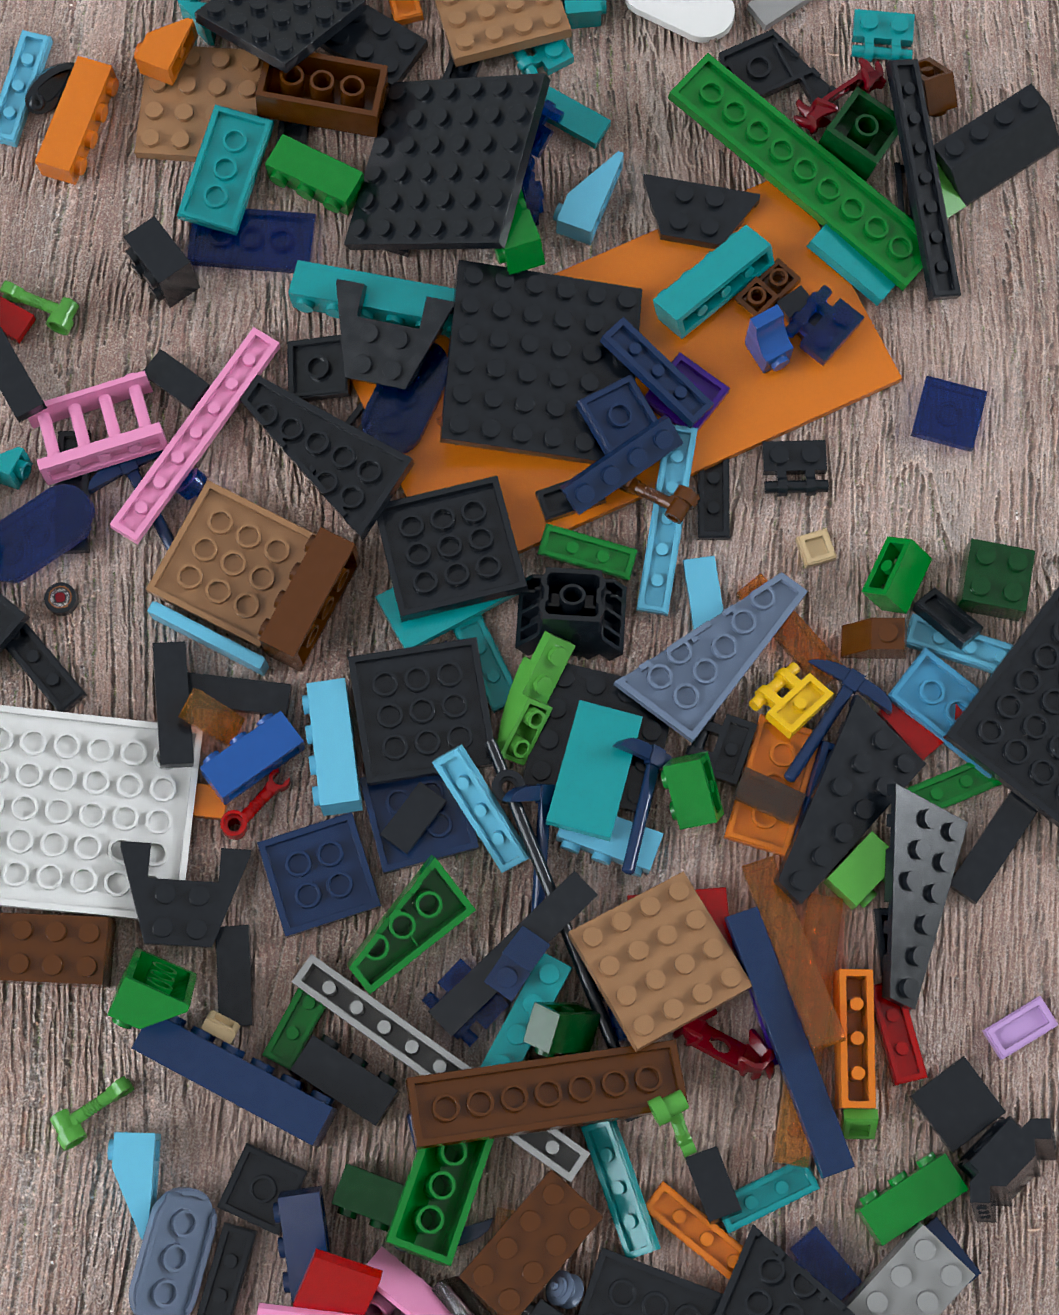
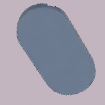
M191 1187L173 1188L164 1193L154 1204L129 1287V1304L134 1315H189L192 1312L197 1301L217 1227L215 1208L212 1207L209 1197L202 1191Z

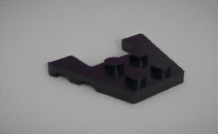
M774 29L718 54V61L763 98L799 83L811 104L817 97L823 98L836 89L833 85L829 86L814 67L810 68L800 58V54Z
M337 279L336 288L345 377L408 391L427 359V353L442 333V327L449 315L453 314L455 302L426 296L420 328L417 329L362 318L361 312L367 286L362 283Z
M121 841L120 849L144 945L212 949L251 856V850L221 848L218 882L158 879L148 877L151 843Z

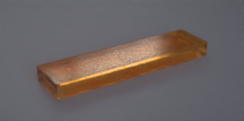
M760 573L736 593V597L742 600L768 580ZM795 610L773 637L806 675L811 673L825 686L835 678L811 665L808 661L812 659L828 660L843 665Z

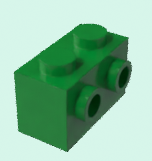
M887 536L861 592L882 611L907 614L932 558L912 539Z
M708 751L672 758L663 766L661 771L662 783L665 789H669L672 800L670 802V813L673 820H677L679 829L717 823L724 815V810Z

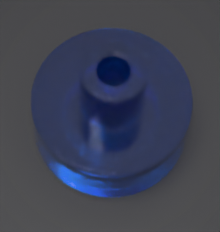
M193 468L176 492L185 500H190L195 496L198 497L207 481V476L198 468Z

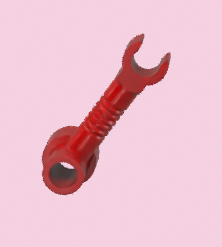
M279 768L274 769L269 775V781L247 807L241 812L230 810L222 816L220 826L223 834L232 840L243 838L247 831L248 823L273 796L289 788L290 778L281 785L274 783L275 777L280 773ZM232 825H240V828L238 830H230V827Z

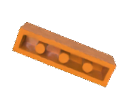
M81 56L77 57L35 159L41 175L76 185L79 176L85 173L87 167L86 158L90 149H94L98 139L97 131L100 124L106 121L109 101L111 97L117 94L119 88V80L112 65Z
M838 969L833 972L835 1109H875L873 969Z

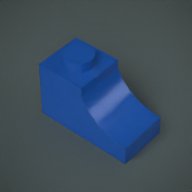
M778 304L750 319L745 338V345L763 374L771 369L778 371L787 366L794 349L785 329L784 313Z

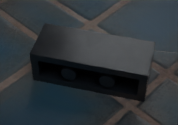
M325 1034L321 1039L313 1035L291 1068V1071L378 1127L400 1091L394 1088L397 1081L382 1071L375 1076L366 1070L369 1063L354 1053H351L348 1058L337 1050L341 1045Z

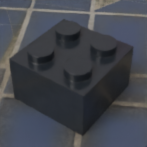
M155 216L124 236L128 246L125 253L132 262L133 270L140 279L145 278L149 284V290L158 302L164 300L169 308H171L200 288L190 261Z

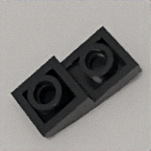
M161 349L144 369L149 381L166 391L172 398L191 411L210 387L206 381Z

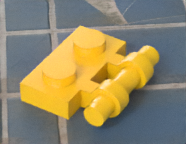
M791 662L786 668L781 667L774 674V679L767 685H761L755 691V696L749 701V706L754 711H758L764 705L769 706L771 709L767 712L765 719L788 739L814 717L834 695L831 690L811 673L800 680L796 675L801 669L795 662ZM782 688H788L790 691L783 698L777 694Z

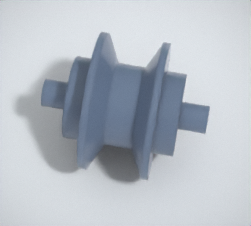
M565 1270L557 1271L546 1285L548 1301L564 1309H572L577 1306L584 1292L581 1278Z

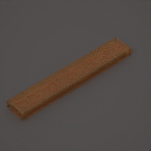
M773 856L743 865L742 873L755 906L759 909L786 984L814 1052L846 1041V1036L792 902L773 882L778 868Z

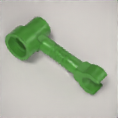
M10 281L3 282L0 288V292L4 293L3 298L12 303H23L49 313L46 325L58 334H69L74 325L73 318L79 309V305L74 300L63 297L58 304L29 293Z
M125 1076L119 1078L107 1087L106 1091L98 1095L97 1098L92 1099L70 1114L66 1108L50 1118V1122L58 1134L56 1139L63 1151L74 1148L87 1138V1134L81 1124L82 1122L94 1115V1113H97V1111H100V1109L102 1110L134 1090L128 1078L126 1079Z
M679 1089L663 1098L659 1095L647 1101L659 1127L671 1122L678 1147L680 1146L684 1158L696 1153V1147L682 1114L683 1111L689 1109L682 1091Z

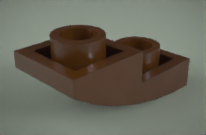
M779 258L774 261V265L759 278L756 276L735 297V300L753 317L775 306L778 300L789 294L801 282V278Z

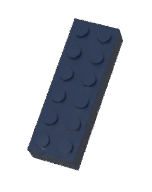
M178 1016L141 1029L131 1049L306 1143L320 1147L339 1111L332 1106L334 1099L314 1089L311 1094L306 1093L302 1090L305 1085L304 1083L284 1073L281 1078L273 1075L274 1067L254 1057L251 1062L243 1059L246 1052L224 1041L221 1046H218L214 1043L216 1039L214 1035L194 1025L191 1030L185 1028L187 1021Z

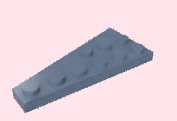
M781 572L752 591L747 597L734 605L732 604L723 610L721 614L710 621H706L668 646L666 650L652 659H648L626 676L616 680L614 686L689 742L693 743L808 591Z

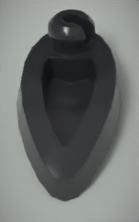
M64 62L55 64L36 76L25 95L26 107L30 112L45 114L57 108L75 63Z

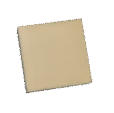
M827 528L798 536L795 539L805 569L835 561L837 558Z
M211 1010L200 1029L231 1044L240 1025L215 1010Z

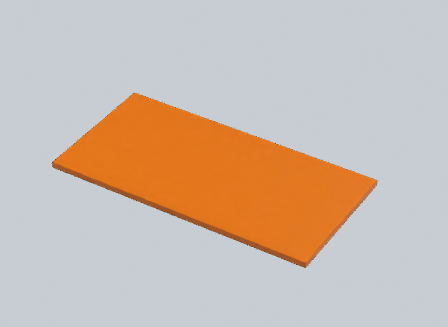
M769 181L745 190L746 192L760 194V200L756 208L754 207L745 217L743 224L737 231L748 225L768 241L772 246L774 261L779 258L801 278V282L793 290L802 285L839 332L837 338L812 354L784 318L785 329L794 349L789 364L781 370L773 371L771 369L763 374L746 347L745 338L750 319L753 316L735 300L736 296L683 339L658 320L653 299L663 289H667L677 281L685 271L693 268L709 252L715 249L660 240L658 230L656 229L553 274L641 288L639 332L670 362L680 352L730 388L729 393L697 432L690 477L698 474L703 469L705 471L722 463L727 458L731 459L762 445L764 441L776 439L898 384L902 380V376L853 286L806 247L821 230L818 222ZM440 335L434 341L427 353V359L408 391L351 379L354 390L364 407V411L375 430L378 440L411 457L415 463L400 485L405 497L498 476L518 554L540 545L546 522L535 491L570 480L592 465L439 442L450 340L445 335ZM636 377L635 381L645 396L649 388ZM654 412L657 419L661 418V416ZM661 459L635 478L640 480L641 483L656 489ZM618 488L605 497L606 503L590 508L580 515L575 513L547 524L572 531L643 499V497L637 494L626 493Z

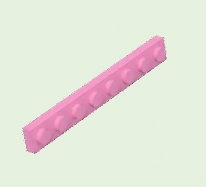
M255 327L252 328L111 521L110 527L138 545L241 403L240 398L256 375L260 376L278 352L280 349L278 341Z

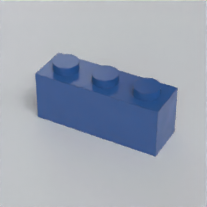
M282 711L275 715L273 713L265 715L257 722L256 725L258 727L248 734L246 732L238 734L230 741L231 746L222 752H219V750L214 751L203 760L204 764L200 766L202 776L224 805L268 776L274 769L279 768L305 750L304 740Z

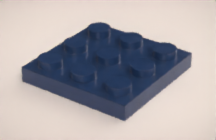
M440 775L367 786L366 777L359 778L384 874L422 865L430 855L440 860L479 849L474 828ZM422 782L444 798L447 803L410 853L406 855L380 834L418 783Z
M352 812L257 842L286 938L382 907Z

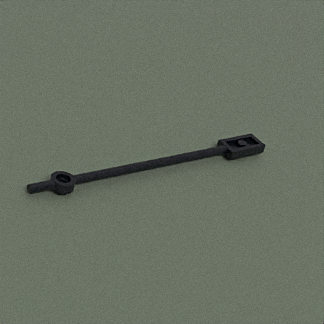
M489 740L484 743V746L496 773L492 782V793L499 802L509 805L547 898L556 889V885L522 802L502 801L506 794L502 790V785L505 782H510L514 785V788L525 786L524 779L518 772L508 770L497 740ZM570 922L560 933L591 1009L601 1014L598 1027L607 1049L621 1047L598 988L568 937L569 931L573 930ZM639 1117L627 1118V1119H625V1121H626V1122H630V1121L635 1120V1119H637V1118H639Z

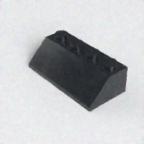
M1031 83L934 144L937 163L965 206H968L1059 148V135L1050 106Z

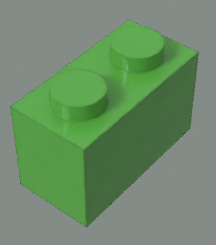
M872 831L823 883L851 910L859 904L865 908L877 895L873 889L881 880L885 883V854L889 846Z

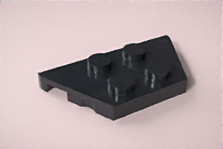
M648 174L643 176L644 189L646 188L652 215L656 219L660 240L716 249L734 231L739 229L745 217L754 207L756 208L760 200V194Z

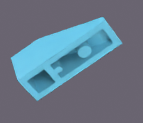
M618 151L573 188L567 194L563 204L558 203L553 216V220L557 221V234L591 245L622 171L624 162L623 152Z
M114 1132V1139H110L108 1143V1160H112V1169L140 1238L143 1240L151 1210L157 1201L161 1134Z

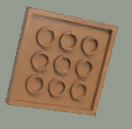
M433 0L455 67L572 37L571 26L561 0Z
M193 46L173 86L144 75L134 151L136 158L195 162L215 104L257 116L255 94L264 61L244 49Z
M207 480L149 582L146 591L261 650L262 645L259 641L260 636H258L259 629L266 618L270 619L276 609L274 608L275 599L281 590L286 591L291 582L289 579L290 572L297 562H302L307 553L304 551L305 545L314 533Z
M684 871L568 933L569 939L635 1052L736 998L752 987L747 974Z

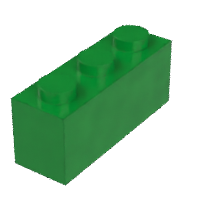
M284 134L280 137L265 163L268 177L275 185L281 188L287 186L295 190L302 198L309 201L314 199L322 203L329 211L333 213L341 212L349 216L356 204L359 191L365 181L362 171Z
M932 1151L916 1161L918 1168L909 1174L902 1170L887 1180L890 1186L880 1193L875 1188L859 1198L861 1205L855 1208L877 1245L883 1246L969 1190L946 1153L935 1155Z

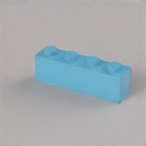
M339 678L306 683L307 695H302L304 714H310L311 725H305L307 743L308 745L313 744L314 755L309 756L311 775L317 776L318 785L312 787L314 806H320L324 816L363 811L349 690L346 679Z

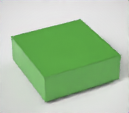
M843 1109L840 1127L844 1138L875 1139L879 1121L878 1109Z

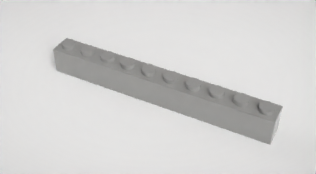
M312 954L291 981L298 988L421 1076L471 1069V1067ZM557 1129L506 1136L569 1182H572L590 1155L587 1150Z

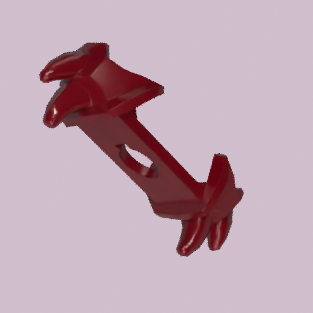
M860 58L858 62L861 69L857 75L823 98L817 97L810 106L798 99L796 106L802 117L794 115L793 119L801 127L808 129L811 135L816 134L818 128L828 127L832 121L824 116L838 111V107L833 104L849 92L854 91L857 86L868 94L874 89L884 88L887 81L884 78V70L880 62L875 61L874 70L867 60Z
M717 1009L706 1013L673 1032L674 1039H678L681 1035L684 1036V1045L686 1047L692 1046L739 1071L740 1076L744 1077L748 1072L751 1073L750 1078L752 1081L759 1079L763 1071H765L768 1079H772L775 1074L774 1051L764 1043L757 1030L751 1028L749 1030V1044H743L708 1025L706 1020L715 1016L718 1012ZM709 1040L724 1042L728 1046L729 1052L722 1053L717 1051Z

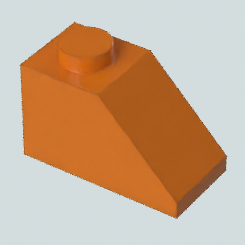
M185 18L147 32L143 42H139L134 51V59L140 74L173 86L198 37L193 19Z

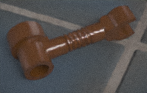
M635 477L619 488L626 493L637 494L666 508L667 510L664 515L677 524H681L688 511L693 510L700 500L699 495L695 491L684 485H678L673 495L668 496L641 483Z

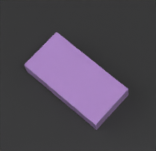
M1038 996L985 1028L982 1032L999 1059L1002 1060L1059 1024L1042 997Z

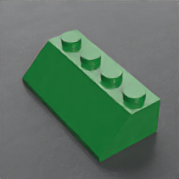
M136 947L118 984L107 1015L113 1018V1023L122 1028L131 1029L133 1026L137 1029H142L186 1013L191 1004L197 974Z
M494 1138L417 1150L385 1242L435 1264L451 1266Z

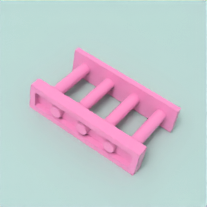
M145 370L138 373H129L124 377L47 401L43 400L47 408L29 417L28 420L33 429L41 428L47 456L37 459V464L47 485L165 449L168 445L165 433L160 422L151 424L143 397L144 394L153 392ZM131 399L139 428L121 433L113 404ZM101 408L109 437L91 443L83 413ZM71 417L78 446L60 452L53 423Z

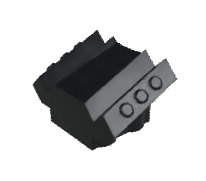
M546 567V572L543 575L532 574L525 578L528 592L520 593L518 598L516 649L527 656L533 654L546 631L574 644L575 648L571 656L584 657L589 660L600 654L611 661L623 655L626 586L616 579L604 578L602 570Z
M1008 1116L1006 1119L1001 1117L956 1162V1165L971 1179L970 1204L977 1222L997 1223L996 1206H1013L1012 1199L1033 1177H1041L1040 1160H1056L1057 1142L1050 1118H1031L1022 1127L1012 1116Z

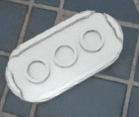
M625 0L628 9L633 13L698 43H706L709 40L715 38L718 40L724 37L730 31L734 22L735 8L732 0Z

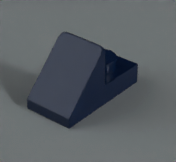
M522 926L504 949L502 956L484 982L510 1001H513L550 947V944Z

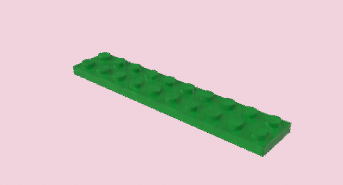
M709 53L669 92L668 99L822 226L827 224L900 290L904 291L923 270L914 221Z

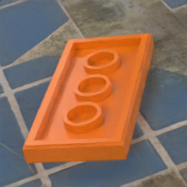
M760 714L723 838L784 857L793 839L818 748L794 783L788 782L784 778V774L813 730L802 727L788 739L765 719L766 715Z

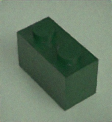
M534 1002L523 1041L534 1046L535 1052L545 1057H554L555 1054L570 1055L590 1052L601 1014L577 1002Z
M346 1163L331 1204L339 1206L337 1213L356 1220L358 1214L371 1219L369 1222L370 1226L388 1232L405 1185Z

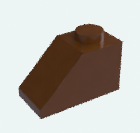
M930 57L919 60L928 115L931 117L943 116L947 114L948 110L958 107L953 71Z
M872 617L842 625L841 658L906 659L907 625L905 618Z

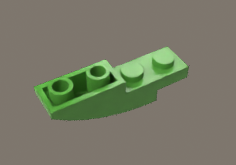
M545 631L532 658L523 657L511 685L500 722L497 743L503 758L523 766L525 765L528 755L531 753L553 709L547 702L575 648V645Z

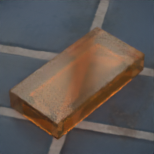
M193 688L178 716L228 747L231 746L230 741L237 736L245 721L244 717L196 688Z

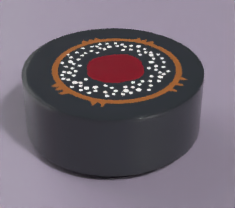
M62 582L51 585L44 596L46 607L57 616L71 614L76 609L79 600L73 587Z

